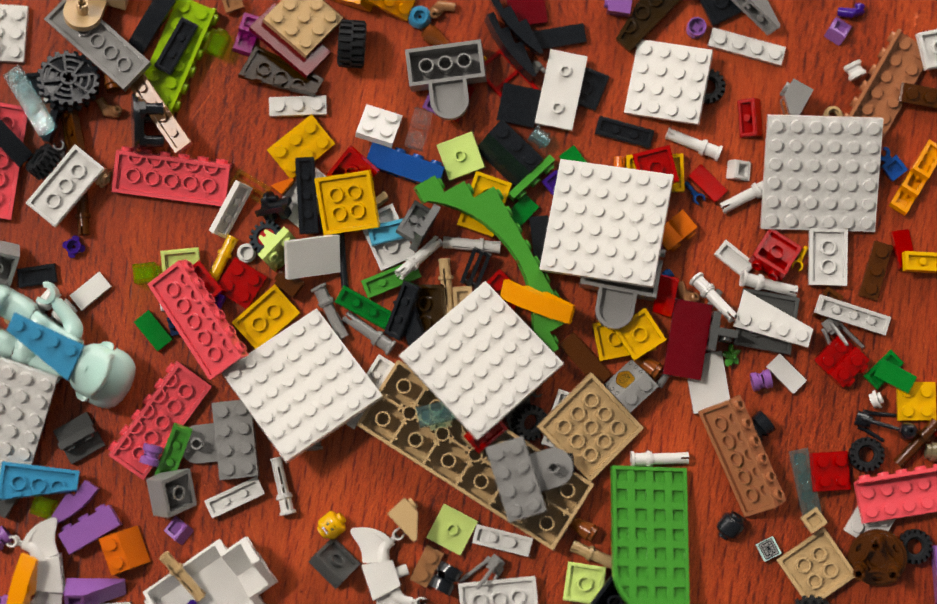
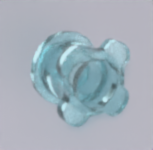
M537 125L527 140L529 143L532 141L541 149L542 147L546 148L552 139L549 138L550 133L547 134L540 129V125Z

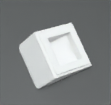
M738 159L728 160L726 179L750 181L751 162Z

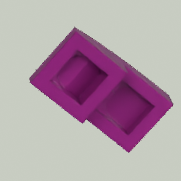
M244 12L233 45V52L250 56L257 37L249 31V27L259 18L258 16Z

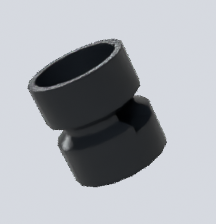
M759 411L752 417L753 425L761 442L763 441V436H768L776 430L763 412Z
M441 560L436 569L437 575L432 576L428 585L450 596L455 588L454 582L459 581L463 572Z

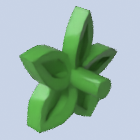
M731 343L729 344L728 351L722 353L726 357V366H730L732 363L739 364L737 355L741 350H734V346Z

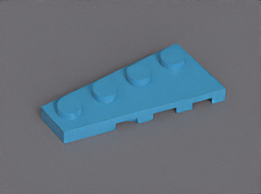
M15 312L6 329L67 381L70 380L76 363L86 345Z
M2 461L0 470V500L75 492L78 490L80 471Z

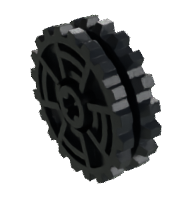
M64 50L63 54L55 52L54 57L49 55L47 62L41 63L42 69L37 71V89H39V96L44 97L43 102L45 104L49 103L51 109L58 108L59 112L62 113L64 110H68V113H73V110L80 112L82 107L88 108L90 101L94 102L96 100L95 94H99L100 74H97V66H93V63L87 60L83 54L80 56L77 51L69 53L68 50Z

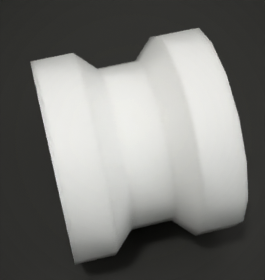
M860 59L843 67L844 71L849 75V81H853L867 73L862 68Z

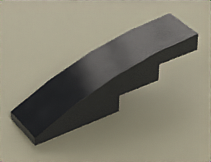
M153 0L140 20L128 43L143 56L160 33V28L169 17V12L177 0Z
M489 0L498 17L506 27H509L510 32L520 42L522 41L529 50L538 57H542L544 52L527 19L519 22L511 5L503 8L499 0Z
M495 13L487 14L484 21L504 56L530 83L533 82L537 75L523 42L515 44L509 27L501 29Z
M0 120V149L20 167L33 153Z

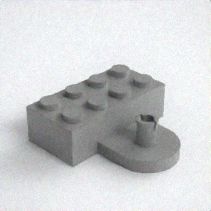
M481 39L405 49L411 92L429 90L431 107L434 113L441 119L456 120L462 117L469 107L467 84L487 82Z
M659 260L654 288L580 278V288L598 291L595 315L602 326L612 330L621 329L628 325L633 317L636 298L655 301L663 261Z
M241 400L212 403L214 423L189 427L192 428V433L183 457L187 461L196 464L218 462L220 480L260 476L254 418Z
M524 436L486 447L509 523L547 511L541 492L565 484L573 473L572 459L564 450L549 448L529 455Z

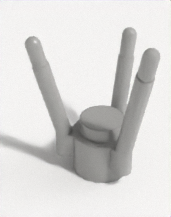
M828 318L821 323L823 326L821 331L825 336L827 344L831 342L828 333L830 335L836 333L845 346L849 345L839 331L841 328L862 349L864 348V345L841 321Z
M493 554L491 557L487 556L484 561L459 579V583H462L487 564L486 568L489 571L476 587L480 589L492 573L495 574L493 580L498 579L506 563L496 554Z

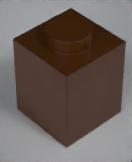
M280 270L274 278L276 280L274 284L293 299L305 285L300 278L287 280L285 278V270Z

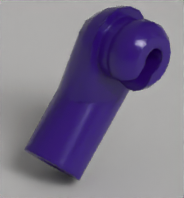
M856 3L855 8L838 7L837 16L848 18L862 16L865 13V5L863 3Z

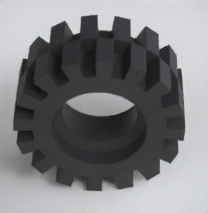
M710 69L708 80L715 84V90L710 94L705 93V105L714 104L716 101H719L726 89L724 77L720 76V72H715L714 69Z
M44 144L28 159L26 170L36 179H44L45 176L49 175V172L53 171L54 167L56 168V163L60 161L61 155L50 144Z
M532 404L521 405L522 408L518 407L516 409L518 412L513 413L515 419L511 418V422L514 423L511 425L515 429L514 432L520 437L524 436L526 440L533 441L536 440L535 437L541 438L540 434L543 433L536 426L547 416V413L542 408ZM534 415L536 418L535 425L531 429H526L524 426L526 417Z
M863 437L851 444V448L848 450V458H850V464L855 469L861 472H870L878 469L883 464V458L885 457L883 451L885 450L881 446L882 444L876 441L877 439ZM863 447L871 448L874 453L873 459L869 462H864L860 459L859 452Z
M911 529L899 535V539L904 544L907 552V563L921 564L927 561L928 557L930 558V553L933 551V543L930 541V536L926 535V532ZM912 539H917L921 543V550L917 554H911L907 549V544Z

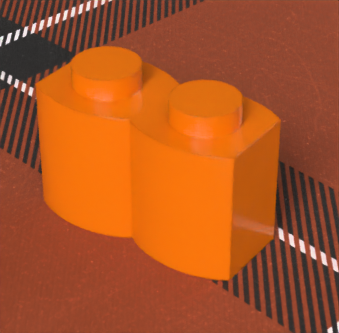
M681 210L665 224L662 247L666 252L669 250L674 252L681 246L680 241L686 238L688 240L696 234L694 230L697 226L684 210Z

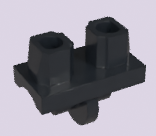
M267 191L264 193L263 198L260 199L262 203L260 210L255 211L257 217L263 216L265 220L270 222L276 220L278 217L276 213L279 214L282 220L287 219L292 214L289 207L292 199L290 196L279 199L278 195H275L272 191Z

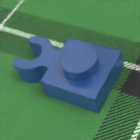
M885 146L883 150L886 155L884 157L881 156L880 160L884 162V165L880 168L893 182L908 169L897 155L892 158L889 148Z

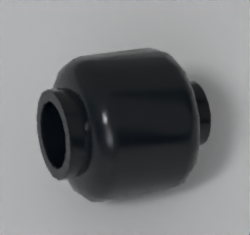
M734 511L724 513L716 525L719 531L718 535L726 541L728 539L736 540L745 529L744 518Z

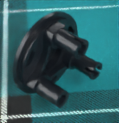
M135 94L131 95L133 152H136L139 148L164 147L163 135L144 134V123H154L149 115H163V102L146 103L145 101H139Z

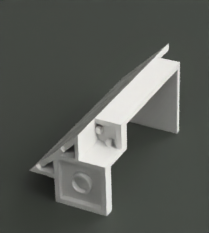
M244 537L230 548H227L221 539H218L182 564L184 570L206 593L204 598L198 601L197 604H264L260 594L279 582L269 570L268 565L257 552L249 537ZM170 573L143 591L146 598L144 600L145 604H187L190 600H195L175 576H171Z

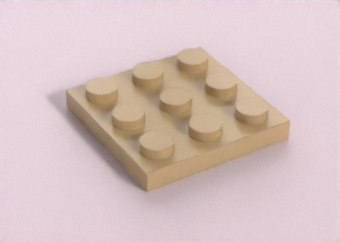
M281 0L263 18V22L306 59L340 24L343 17L323 0Z
M824 527L776 559L801 597L806 595V598H809L810 595H814L815 598L820 596L824 599L855 577L853 576L854 569Z

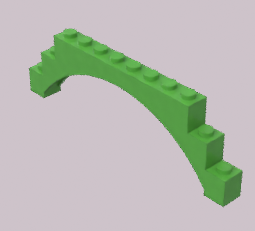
M435 175L413 188L422 204L428 202L458 210L484 225L508 249L520 269L525 285L540 292H549L560 298L555 289L552 290L549 283L551 281L548 275L539 270L540 261L537 256L533 257L530 251L532 247L527 239H523L521 235L523 231L517 222L514 223L511 217L513 213L509 206L505 207L502 202L504 198L499 189L496 190L495 187H492L473 197V188L469 183L466 184L463 181L444 192L443 188L445 186L440 178L437 179ZM531 312V329L552 352H555L559 349L557 346L559 341L555 334L551 335L550 332L565 323Z

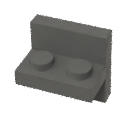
M415 200L395 233L412 242L409 248L416 252L434 224L441 207L434 204L430 209Z
M712 312L706 352L711 353L716 350L717 339H719L718 342L730 344V342L738 337V330L720 327L722 312Z
M88 412L53 430L59 441L57 444L60 450L65 452L72 465L106 446Z
M336 538L329 540L309 561L335 589L361 564Z

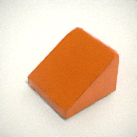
M289 178L275 183L271 187L281 196H284L295 181L293 178Z

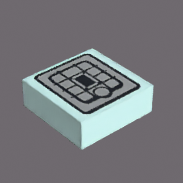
M773 536L755 544L764 562L781 554Z

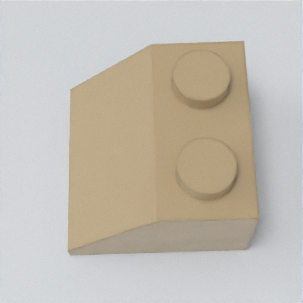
M403 498L387 514L415 542L418 534V511L416 510L418 506L411 498L408 500Z

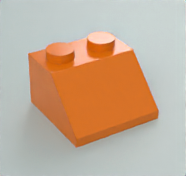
M138 525L99 539L112 576L151 562Z

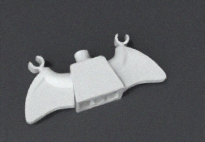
M56 517L38 523L27 533L23 541H21L18 535H12L9 538H13L15 543H6L11 548L21 546V549L29 552L30 556L39 559L36 594L34 599L30 601V604H62L66 584L62 553H59L55 541Z
M357 527L350 530L361 549L362 563H368L361 566L372 600H376V604H420L421 599L428 600L426 597L413 599V597L404 595L399 588L401 586L399 578L410 575L406 564L395 567L393 560H390V549L395 545L394 542L401 540L406 535V533L401 537L397 535L396 532L400 527L393 531L391 538L373 528Z

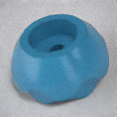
M424 6L412 8L408 16L409 24L420 30L425 29L432 21L429 9Z

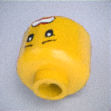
M329 511L318 520L317 530L324 539L334 540L345 531L346 519L340 512Z

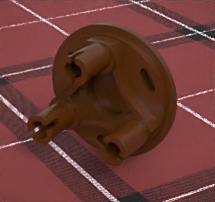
M871 529L861 533L854 539L849 549L848 559L849 564L854 569L853 576H855L856 580H861L874 586H883L893 583L903 574L907 564V552L902 541L893 533L882 529Z

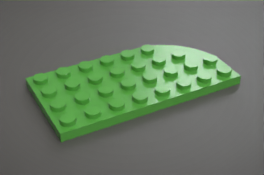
M612 465L610 467L612 577L619 595L626 604H690L687 468Z

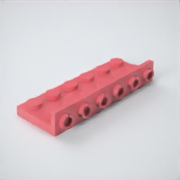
M0 102V120L24 142L29 107ZM1 149L0 219L11 221L19 167Z
M122 146L121 149L116 150L111 192L222 206L228 193L232 164L228 163V160L216 159V162L209 161V157L197 156V159H192L188 154H178V157L171 156V152L165 151L154 154L150 149H141L140 152H133V147Z
M187 259L178 260L147 284L209 380H213L241 358L249 355L245 344L238 339L235 329L225 319V313L218 308L215 298L212 294L208 293L204 281L197 276L194 266Z
M178 361L169 364L165 370L167 372L166 376L163 379L159 378L155 383V391L152 395L147 394L142 401L144 405L141 410L136 409L131 416L132 422L130 425H125L119 433L121 437L118 441L114 440L108 447L110 451L108 455L142 480L145 479L153 468L151 465L139 462L140 457L144 455V443L163 447V453L174 422L184 426L212 387Z
M934 464L933 468L926 469V466L915 467V471L909 472L907 469L896 470V474L890 475L889 472H881L877 474V477H870V475L859 476V480L853 482L861 523L867 524L937 512V464Z

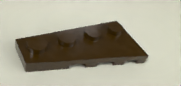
M640 0L618 34L616 41L631 53L682 0Z
M258 45L255 46L238 75V78L312 97L316 96L324 81L323 78L313 73L305 79L280 56Z
M418 285L422 287L416 303V308L425 332L444 317V285Z

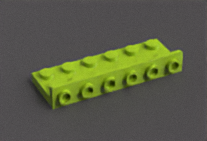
M177 0L150 60L152 65L145 72L146 77L173 115L180 109L182 103L180 102L182 94L185 95L188 91V80L190 77L193 78L197 69L195 64L197 60H201L204 53L202 48L205 42L208 43L212 33L210 30L212 25L215 26L219 19L217 9H211L192 0ZM181 17H184L197 24L199 28L174 73L170 76L155 68L154 65Z

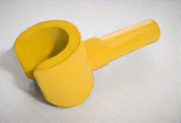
M807 246L803 247L797 260H794L791 265L792 268L796 262H799L801 267L798 271L803 269L802 261L808 250Z

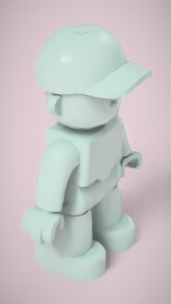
M47 281L43 282V287L51 291L50 298L45 300L37 297L36 301L52 305V309L62 321L63 326L56 323L42 310H39L38 305L32 299L6 285L0 284V317L11 321L15 312L84 344L82 339V322L63 299L59 298L60 291L56 285ZM0 327V357L59 376L57 383L63 378L6 329ZM112 342L93 343L85 346L69 382L76 391V396L79 400L87 401L89 399V403L97 407L111 408L117 406L129 392L134 381L136 366L133 359L125 351L118 348L114 350Z

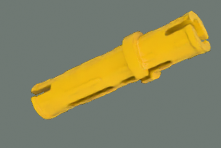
M227 234L221 249H218L217 253L219 254L210 270L211 275L217 282L228 260L232 258L231 253L239 240Z

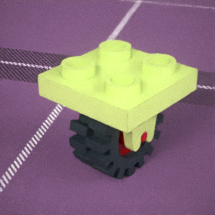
M266 220V224L261 221V226L256 224L254 226L256 230H251L253 235H249L251 240L249 242L258 253V256L276 272L285 264L284 241L296 238L285 227L281 228L273 221Z

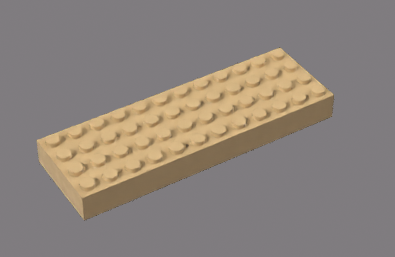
M397 360L379 388L383 398L366 409L356 425L508 522L486 448L478 454L464 437L468 432L467 429L406 364ZM507 429L489 446L517 438L519 436H517L516 434ZM525 441L529 455L541 451ZM573 472L571 478L565 484L541 492L547 511L510 522V524L553 550L594 484Z

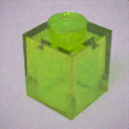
M212 28L203 47L204 52L223 59L231 41V37L228 35L229 32L222 28L217 30Z
M156 262L132 264L134 284L136 285L148 284L162 273L161 266H158Z
M42 495L35 496L29 513L49 519L54 513L57 500Z

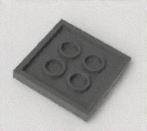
M747 288L742 289V294L746 290L797 319L800 298ZM739 328L735 329L738 330V337L733 341V345L786 355L791 354L792 343Z

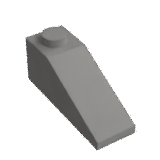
M731 0L767 36L781 26L768 0Z

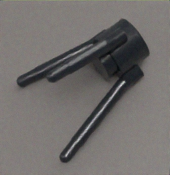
M863 409V411L858 410L854 425L858 426L857 429L864 431L881 442H884V439L866 427L875 424L900 431L899 427L872 419L873 416L896 417L897 414Z

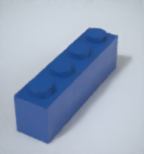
M373 142L367 159L381 172L416 184H420L434 175L437 179H442L445 167L439 161L431 160L429 162L424 160L422 155L414 153L412 156L406 154L404 149L395 147L394 150Z

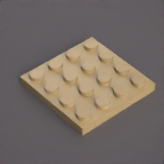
M589 373L536 426L556 448L564 450L566 453H573L574 467L590 482L644 428L593 373Z

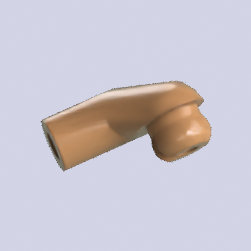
M437 1L429 9V14L432 18L436 19L444 11L455 12L456 3Z
M104 97L96 100L104 116L111 118L121 116V106L108 105Z
M684 281L678 283L677 293L681 300L699 301L700 296L697 292L693 293L686 290Z

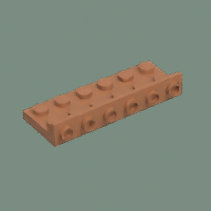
M899 28L896 32L892 31L886 40L889 42L886 49L884 47L881 49L877 56L880 60L877 65L873 63L868 72L870 74L868 81L864 80L859 87L860 95L858 97L855 96L849 106L852 109L849 114L845 112L843 115L847 117H882L884 119L882 140L903 105L902 102H898L901 83L915 84L923 70L917 41L901 33L902 30Z
M737 395L698 411L744 517L776 508L786 502L784 492L781 489L741 396Z

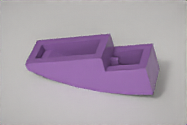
M84 480L75 495L67 492L51 518L56 517L57 524L71 518L95 497L100 488L90 481Z

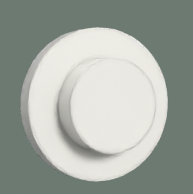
M245 243L239 246L237 256L242 262L249 263L255 259L256 251L250 244Z
M873 390L871 394H868L874 409L877 407L880 409L884 399L880 392L877 393L876 390Z

